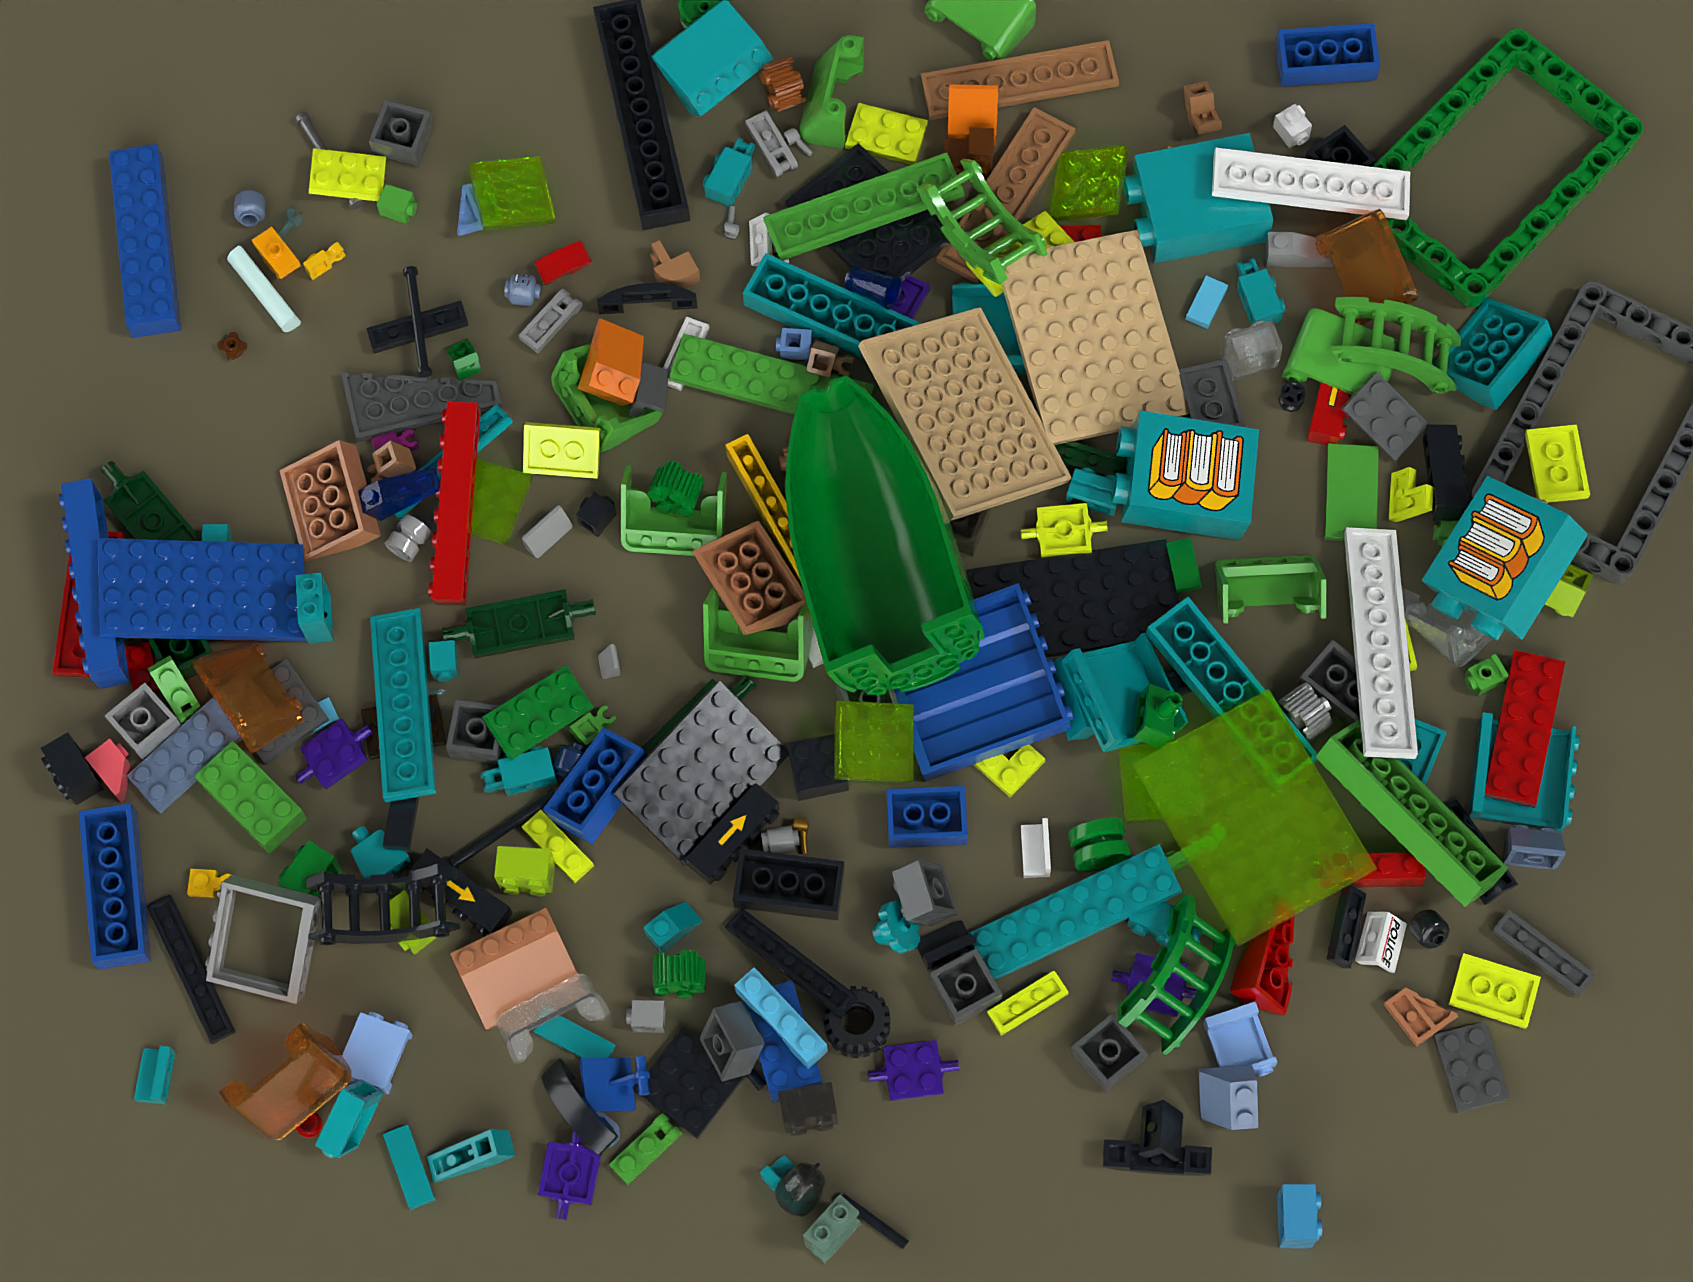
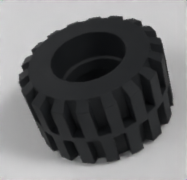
M850 986V991L857 995L858 1000L847 1012L855 1009L864 1010L872 1016L873 1025L863 1034H850L843 1029L841 1025L842 1018H839L825 1007L824 1028L829 1043H832L833 1048L836 1051L839 1049L844 1056L852 1054L853 1058H858V1055L864 1054V1057L870 1056V1052L874 1051L876 1053L879 1051L880 1045L884 1046L886 1043L887 1035L889 1036L890 1011L888 1006L885 1005L883 997H878V992L874 990L870 992L864 986L861 989H856V986Z

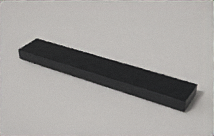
M430 706L431 729L433 728L436 713L435 706ZM420 797L390 802L382 844L384 849L410 851Z
M168 895L148 905V911L210 1043L214 1044L236 1033L213 982L206 981V967L173 897Z
M741 908L725 926L729 933L790 980H793L795 984L839 1018H842L858 1000L856 994L745 909Z

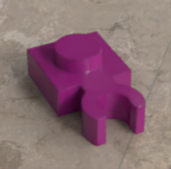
M413 429L404 431L399 437L393 431L371 439L375 451L389 441L405 446L410 450L419 448L417 441L407 442L410 437L415 436Z

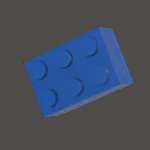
M965 786L886 789L889 848L967 845Z

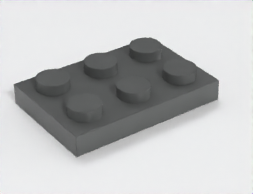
M1226 359L1179 369V376L1191 419L1245 427Z
M1374 372L1340 408L1394 461L1429 424L1378 372Z
M1486 1022L1434 1034V1043L1456 1113L1510 1099Z

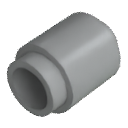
M792 825L767 829V832L761 833L764 852L796 851L795 846L800 845L798 830H792Z

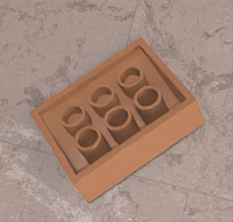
M338 440L279 470L298 542L303 544L304 561L307 562L353 549L381 536L358 450L355 445Z
M759 520L693 550L695 558L744 635L784 626L792 619L798 617L806 601L804 591Z
M547 908L450 953L486 1030L582 985Z

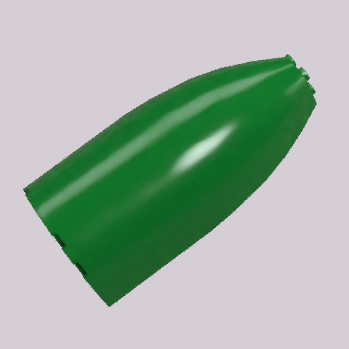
M847 375L832 379L830 385L825 389L813 387L807 392L800 394L787 452L786 503L794 559L826 673L843 689L855 692L857 689L866 690L867 695H884L887 690L899 689L900 693L911 691L950 676L961 669V662L965 659H973L980 650L979 643L981 640H984V631L948 514L923 461L891 415L868 392Z

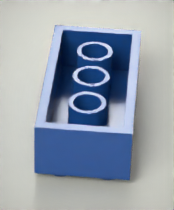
M1374 23L1282 29L1277 32L1275 48L1280 87L1377 80L1380 61Z
M603 727L546 804L543 811L554 824L593 845L622 805L611 793L638 766L647 754L641 747Z
M793 980L774 985L773 988L804 1019ZM743 1001L745 1009L751 1014L757 1031L762 1034L764 1039V1046L759 1054V1060L771 1101L775 1102L823 1088L817 1062L807 1069L790 1051L786 1043L769 1023Z

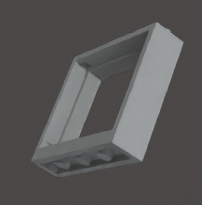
M235 875L229 876L225 881L221 882L220 890L217 892V897L220 898L219 907H216L213 915V922H216L215 931L211 933L209 939V946L212 948L211 954L205 962V966H207L206 981L297 1004L305 996L315 941L309 940L308 934L316 932L321 897ZM237 891L303 908L290 984L224 968Z

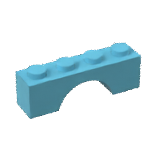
M755 967L734 985L739 997L754 1012L769 1023L783 1039L790 1051L807 1069L828 1052L827 1044Z

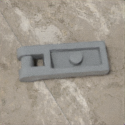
M767 110L745 120L747 129L776 178L782 176L783 172L789 169L792 171L798 168L795 157ZM783 156L785 161L778 163L776 159Z
M561 289L518 335L519 340L539 353L568 320L581 310L583 303L578 299L571 298L569 292ZM564 304L567 307L563 310L559 306Z

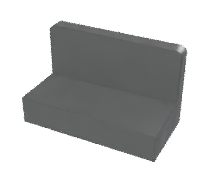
M642 362L640 382L634 402L629 404L628 415L638 417L644 407L661 412L664 411L669 375L667 369Z

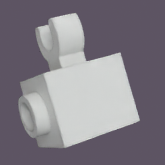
M1296 104L1275 115L1273 128L1289 149L1295 145L1300 146L1310 138L1312 124L1305 117V111L1300 105L1297 106Z

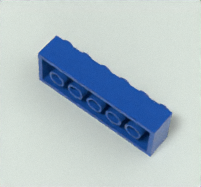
M131 803L79 811L91 962L98 970L151 962L138 813Z

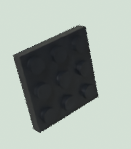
M682 1027L649 1070L648 1086L650 1094L640 1097L698 1139L746 1075L722 1081L700 1039ZM638 1085L634 1089L636 1094H638Z

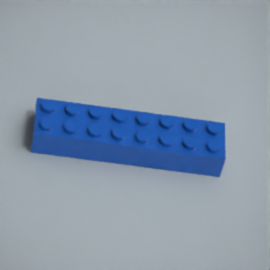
M157 144L109 151L126 327L132 338L181 331L162 153Z
M92 478L61 484L62 493L59 494V502L61 508H65L66 516L62 517L64 531L68 532L69 540L65 541L68 555L72 556L69 572L71 578H75L76 587H72L74 601L78 602L79 610L75 614L78 625L82 626L83 634L79 635V642L82 650L85 649L86 658L82 659L85 673H89L91 682L94 681L99 689L130 683L124 638L99 637L97 539L109 538L103 497Z

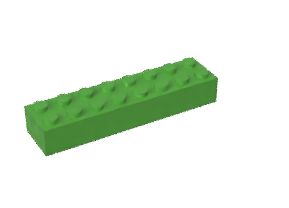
M1360 720L1330 737L1317 754L1316 758L1464 907L1492 888L1507 871L1508 867L1398 758L1364 757Z

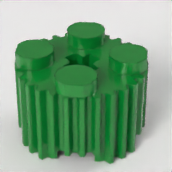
M667 461L665 466L662 465L656 469L648 488L647 496L651 501L655 502L656 510L662 514H669L672 511L673 513L677 512L685 517H690L696 507L705 482L701 474L695 472L692 475V472H688L686 469L683 470V465L679 462Z
M681 950L680 954H673L666 957V952H659L653 955L654 995L664 997L670 994H677L678 999L693 998V993L705 992V958L698 957V952L693 950Z

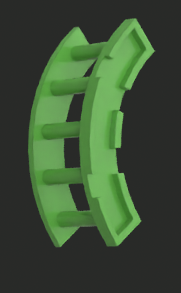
M962 159L960 162L964 171L938 187L933 184L923 183L916 188L931 216L936 214L943 224L940 230L956 251L974 269L980 267L985 271L983 272L984 277L1001 284L1008 280L1005 274L1006 267L1033 251L1043 257L1048 255L1044 247L1046 242L1041 234L1025 227L1007 211L988 186L982 175V168L975 160ZM970 180L978 196L953 211L948 210L942 199L943 195L965 181ZM984 203L994 217L970 232L964 231L957 223V219ZM1000 224L1010 234L986 250L974 242V240ZM1017 241L1022 244L1021 247L1002 259L995 257L996 254Z
M1336 297L1335 307L1341 317L1345 318L1342 346H1331V352L1338 363L1350 364L1352 362L1387 366L1414 376L1429 387L1432 392L1446 393L1456 390V384L1447 375L1448 356L1451 347L1460 346L1461 337L1448 323L1443 325L1437 321L1436 315L1401 302L1384 299V304L1369 302L1368 297ZM1356 318L1374 319L1371 347L1353 346ZM1384 321L1401 326L1399 352L1381 349ZM1411 329L1424 336L1422 360L1409 355ZM1433 346L1439 348L1437 367L1432 365Z

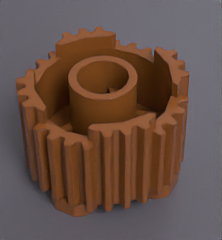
M791 56L763 65L762 70L758 71L760 83L766 85L768 94L765 95L769 108L777 109L778 112L806 102L805 96H801L800 90L804 89L799 71L793 70L790 63H793Z

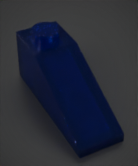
M434 467L378 480L358 492L362 512L382 521L439 492L441 489L437 470Z

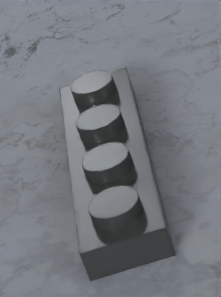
M1510 910L1507 911L1492 931V933L1577 997L1581 995L1595 976L1593 972Z

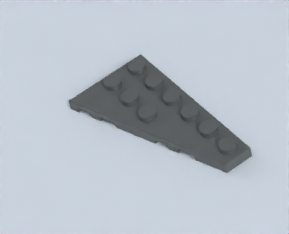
M341 372L357 442L372 439L393 431L397 433L442 422V410L446 409L447 401L476 402L481 408V412L490 410L495 404L500 408L503 407L497 381L472 379L455 381L450 378L438 380L428 379V377L420 378L418 376L388 375L386 377L373 376V374L368 373L351 375L350 372Z

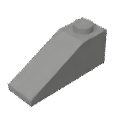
M1268 232L1265 243L1266 267H1340V253L1332 248L1335 242L1295 232Z

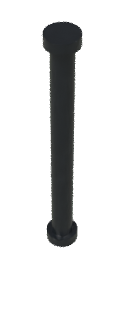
M408 266L403 269V275L407 279L419 367L416 371L418 377L426 378L432 375V370L428 367L416 279L418 269L415 266Z
M553 789L547 790L548 794L455 857L450 856L447 858L450 864L459 870L460 865L534 816L539 810L544 809L555 794Z

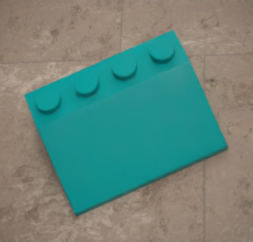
M727 0L718 2L651 55L688 113L700 117L758 72L763 65L773 60L772 55L760 37Z
M1487 298L1459 331L1458 334L1461 337L1460 346L1449 349L1447 375L1456 384V389L1479 404L1497 410L1554 340L1548 320ZM1438 358L1432 364L1435 367L1438 365Z

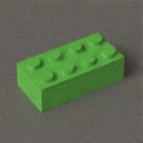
M234 741L228 744L194 776L199 784L268 854L274 851L307 820L302 809Z

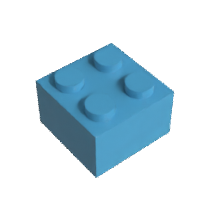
M1283 1184L1277 1193L1279 1248H1312L1316 1241H1319V1236H1322V1220H1317L1318 1209H1321V1193L1316 1192V1184Z

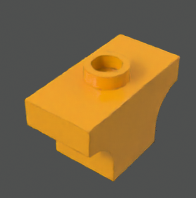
M273 227L252 239L253 245L260 253L264 263L277 279L284 278L301 266L299 260Z

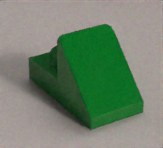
M468 338L445 347L460 380L481 372V366L478 362L480 360Z

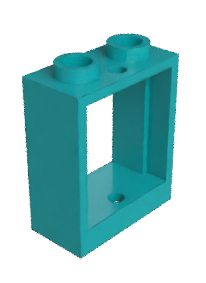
M322 573L296 575L298 624L308 644L334 641L331 592Z
M362 1079L343 1088L315 1146L322 1149V1153L330 1158H340L357 1149L384 1091Z

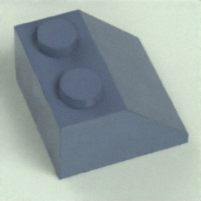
M1525 825L1509 827L1505 834L1503 863L1505 865L1556 870L1565 857L1566 851L1563 835L1551 828L1531 830Z
M1252 1065L1198 1069L1200 1117L1202 1120L1230 1130L1258 1128L1257 1079Z

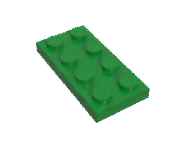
M565 665L482 718L509 761L591 711L594 707L568 666Z

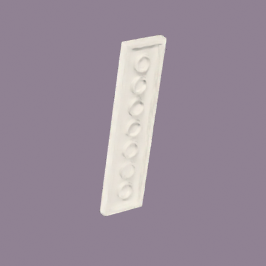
M1215 148L1212 196L1407 220L1410 202V172Z

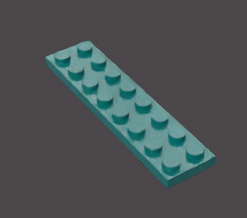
M420 608L371 616L370 625L383 799L385 802L437 794L422 611Z
M1159 844L970 933L976 942L975 949L978 950L994 980H997L1183 892Z

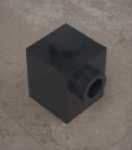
M594 492L590 498L586 497L580 504V510L576 514L578 524L599 537L617 515L615 503L604 494L600 496Z

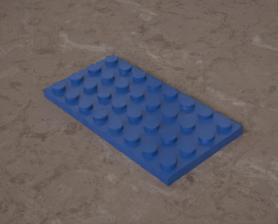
M98 538L99 637L306 642V638L298 624L296 575L304 574L303 544Z

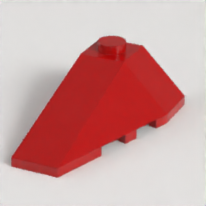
M1280 897L1274 899L1237 965L1230 992L1245 1005L1256 1002L1258 1009L1278 1015H1286L1292 993V983L1288 982V968H1293V959L1289 958V944L1293 942L1294 910Z

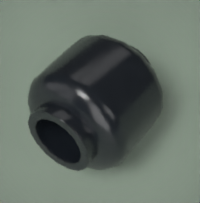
M1431 909L1415 914L1410 925L1411 934L1427 949L1437 948L1444 944L1450 932L1448 923L1437 911Z

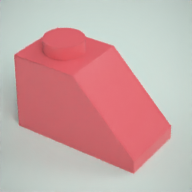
M108 739L87 755L85 759L117 799L123 802L128 785L127 775L130 772L131 766L125 758L129 753L120 742L115 745L111 739Z

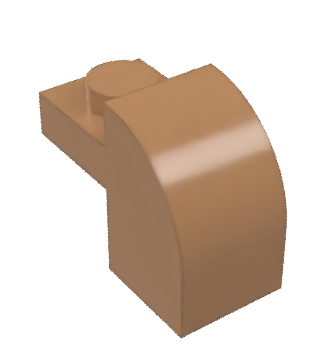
M1203 81L1183 86L1187 116L1192 130H1196L1198 135L1211 134L1214 131L1222 130V122L1215 111L1214 94L1208 82Z
M660 240L651 244L652 254H650V258L655 266L653 268L654 276L658 283L675 285L686 289L701 282L699 269L689 251L670 259Z

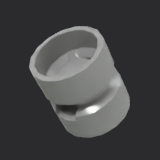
M405 514L396 526L398 532L393 531L384 544L396 556L411 562L419 552L418 545L426 542L431 535V530L418 519Z

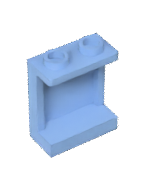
M1256 1002L1207 1017L1204 1020L1203 1026L1219 1067L1252 1065L1255 1074L1257 1073L1260 1077L1272 1073L1278 1061L1272 1055L1258 1018L1259 1010Z
M360 1012L335 1072L339 1077L352 1082L362 1079L384 1091V1094L389 1095L392 1088L390 1081L408 1040L411 1041L413 1035L408 1030L409 1026L404 1023L393 1021V1024L383 1021L384 1017L377 1013L369 1012L367 1015Z

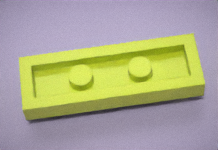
M539 810L522 826V830L541 849L551 850L555 864L574 883L594 867L592 861L542 810Z
M1054 970L987 1011V1015L1002 1036L1061 1000L1069 992Z

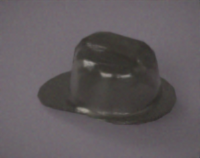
M806 1162L799 1163L794 1168L786 1171L775 1189L776 1200L785 1212L794 1216H805L815 1208L822 1197L825 1185L824 1175L819 1170L820 1163L817 1162L814 1165Z

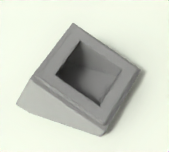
M610 644L598 656L603 679L617 677L621 674L616 646Z

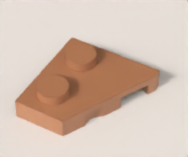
M1404 988L1384 1003L1385 1008L1416 1047L1458 1017L1455 1012H1449L1436 1005V1002L1428 998H1422L1418 993L1408 988Z

